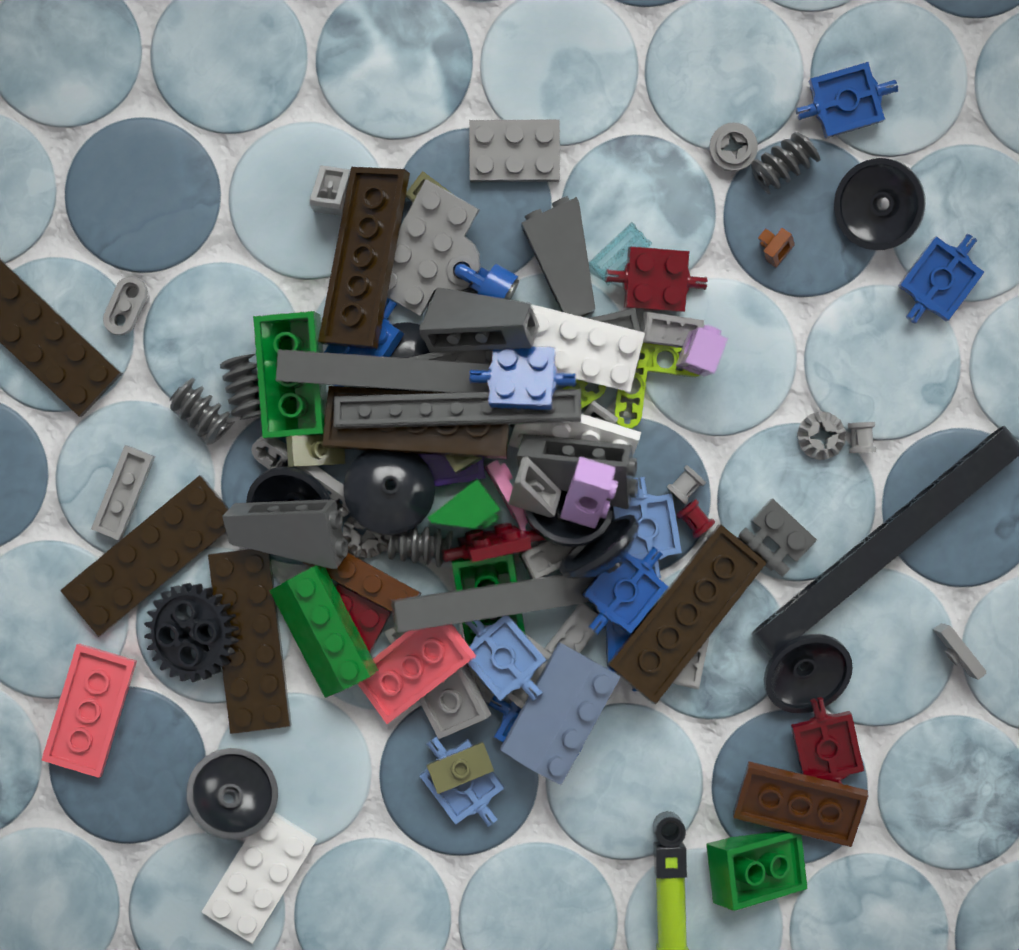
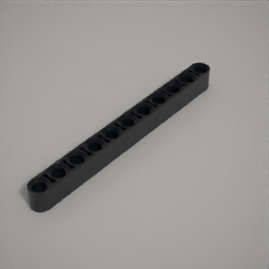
M1006 426L995 430L762 622L752 632V636L766 653L772 657L783 645L803 635L1019 456V442Z

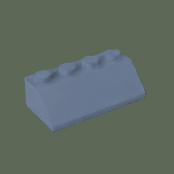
M558 642L535 684L543 693L537 696L538 698L534 701L528 697L500 750L534 772L562 785L621 676Z

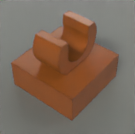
M781 228L776 236L769 230L764 229L758 237L761 241L760 245L765 248L763 252L766 261L776 268L795 245L792 234L784 228Z

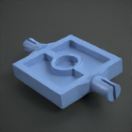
M639 477L636 498H631L629 509L614 506L613 511L614 519L625 515H633L639 522L637 536L628 553L641 560L644 559L652 547L657 548L663 554L658 560L668 555L682 553L672 493L658 496L647 494L645 477ZM657 561L653 566L654 572L658 578H661L659 562Z
M509 615L503 616L495 624L487 627L480 620L465 622L477 635L469 646L476 657L468 662V664L500 701L513 690L522 688L532 701L543 693L533 683L531 678L547 659Z
M437 736L426 744L436 756V760L473 746L468 738L456 748L446 751L437 739ZM428 769L420 774V778L455 825L465 817L476 813L480 815L487 827L492 825V822L495 823L498 818L495 817L487 805L492 797L504 789V785L494 772L440 794H437Z

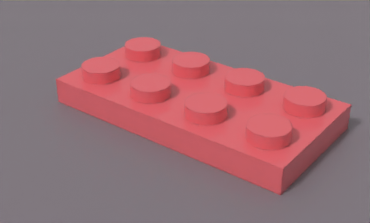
M453 624L407 631L373 658L379 671L357 684L386 724H388L474 659L476 655Z
M76 644L41 761L98 778L103 775L137 660L84 644Z

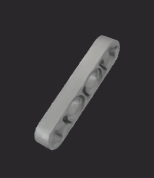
M261 436L252 445L251 450L254 458L269 470L276 467H287V444L280 439L263 438ZM318 466L297 467V469L317 479L327 492L331 491L329 496L331 500H336L337 509L341 512L342 517L349 514L344 501V485ZM339 499L343 501V504H340L338 502Z

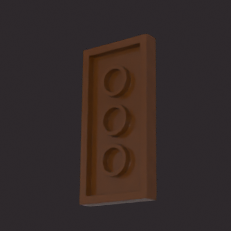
M748 761L734 807L733 818L852 847L868 799V790Z

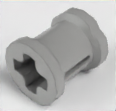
M875 422L848 423V428L851 429L852 447L849 448V453L876 452V447L873 446L872 428L875 427Z
M686 465L680 477L666 488L686 505L689 502L688 498L699 486H704L706 482L692 468Z

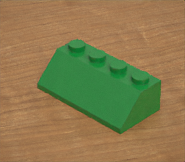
M314 311L253 316L262 437L283 438L287 436L324 435L327 405L326 384L276 381L278 350L323 353V344L318 342L321 328L320 314Z
M313 566L269 590L325 698L344 691L379 671L325 567Z

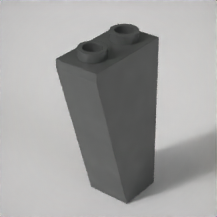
M566 196L553 202V208L543 213L541 209H538L524 216L526 221L521 223V228L560 311L584 317L595 311V302L580 204L577 197L569 200V197Z
M437 288L432 301L429 302L428 311L424 321L420 324L419 330L420 336L425 341L429 352L532 348L539 324L531 303Z
M523 434L517 453L518 470L522 458L528 457L560 490L568 492L579 458L583 457L616 468L613 480L618 482L613 499H606L610 501V505L629 509L631 497L636 498L638 479H633V476L635 477L637 471V458H632V445Z
M336 500L234 503L222 516L229 544L331 569L338 568L348 554V542L343 537L341 528L343 522L342 514L337 509Z

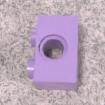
M704 325L703 328L698 327L688 332L676 366L703 377L714 374L728 338L721 336V330L709 325Z
M580 457L560 518L595 529L599 518H606L610 501L606 499H613L618 484L617 481L613 480L616 468Z

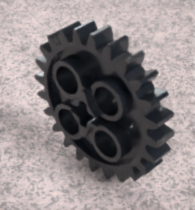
M191 583L173 586L171 591L161 593L162 599L153 601L157 609L147 612L153 618L152 621L144 623L146 627L151 629V633L144 635V638L152 639L153 642L147 647V650L156 651L152 660L157 661L161 659L163 662L160 670L163 671L170 668L169 677L171 678L179 674L180 681L182 682L189 679L192 682L201 680V678L203 680L211 678L212 674L215 675L222 672L221 666L230 664L226 656L236 653L230 647V644L239 642L237 638L232 636V632L239 630V627L233 626L230 621L236 618V614H227L226 611L230 608L231 604H220L223 597L222 594L212 597V587L204 588L203 590L201 583L194 584L193 586ZM187 606L191 608V617L187 613ZM209 625H210V626L212 627V629H213V636H212V637L210 636V634H209V632H208V626H209ZM171 628L174 631V639L170 635ZM192 648L194 649V651H195V653H196V659H194V658L192 657V654H191V649H192Z

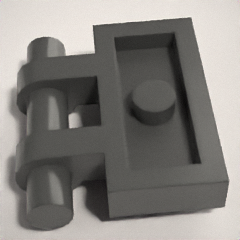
M770 499L751 520L760 528L755 534L746 527L738 534L746 543L745 545L752 551H755L766 562L765 566L770 571L774 569L781 577L790 570L782 561L783 558L788 555L797 562L817 540L774 499ZM767 536L779 546L774 553L762 543Z

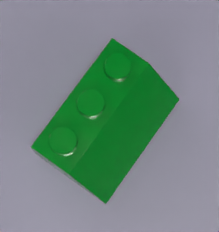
M477 479L427 518L431 523L467 528H477L481 524L485 529L499 518L496 512L500 510V507Z

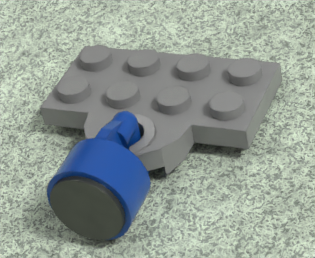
M426 179L400 226L387 297L422 316L437 288L462 291L471 287L478 291L477 294L511 300L520 280H518L519 276L498 264H495L490 271L481 267L480 253L476 245L466 237L480 209Z

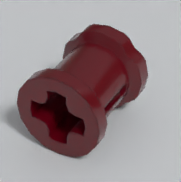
M697 499L691 501L676 514V517L682 519L692 530L694 539L701 536L715 524L714 519H709L698 506L699 501Z

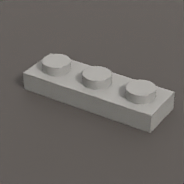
M128 445L124 446L92 525V530L114 539L122 540L155 456Z

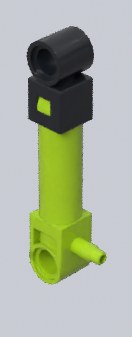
M665 811L658 814L653 822V830L659 841L653 843L657 895L658 943H656V950H689L687 947L685 896L687 857L686 847L683 843L686 830L677 814ZM666 823L677 825L675 833L669 836L661 833L662 827Z

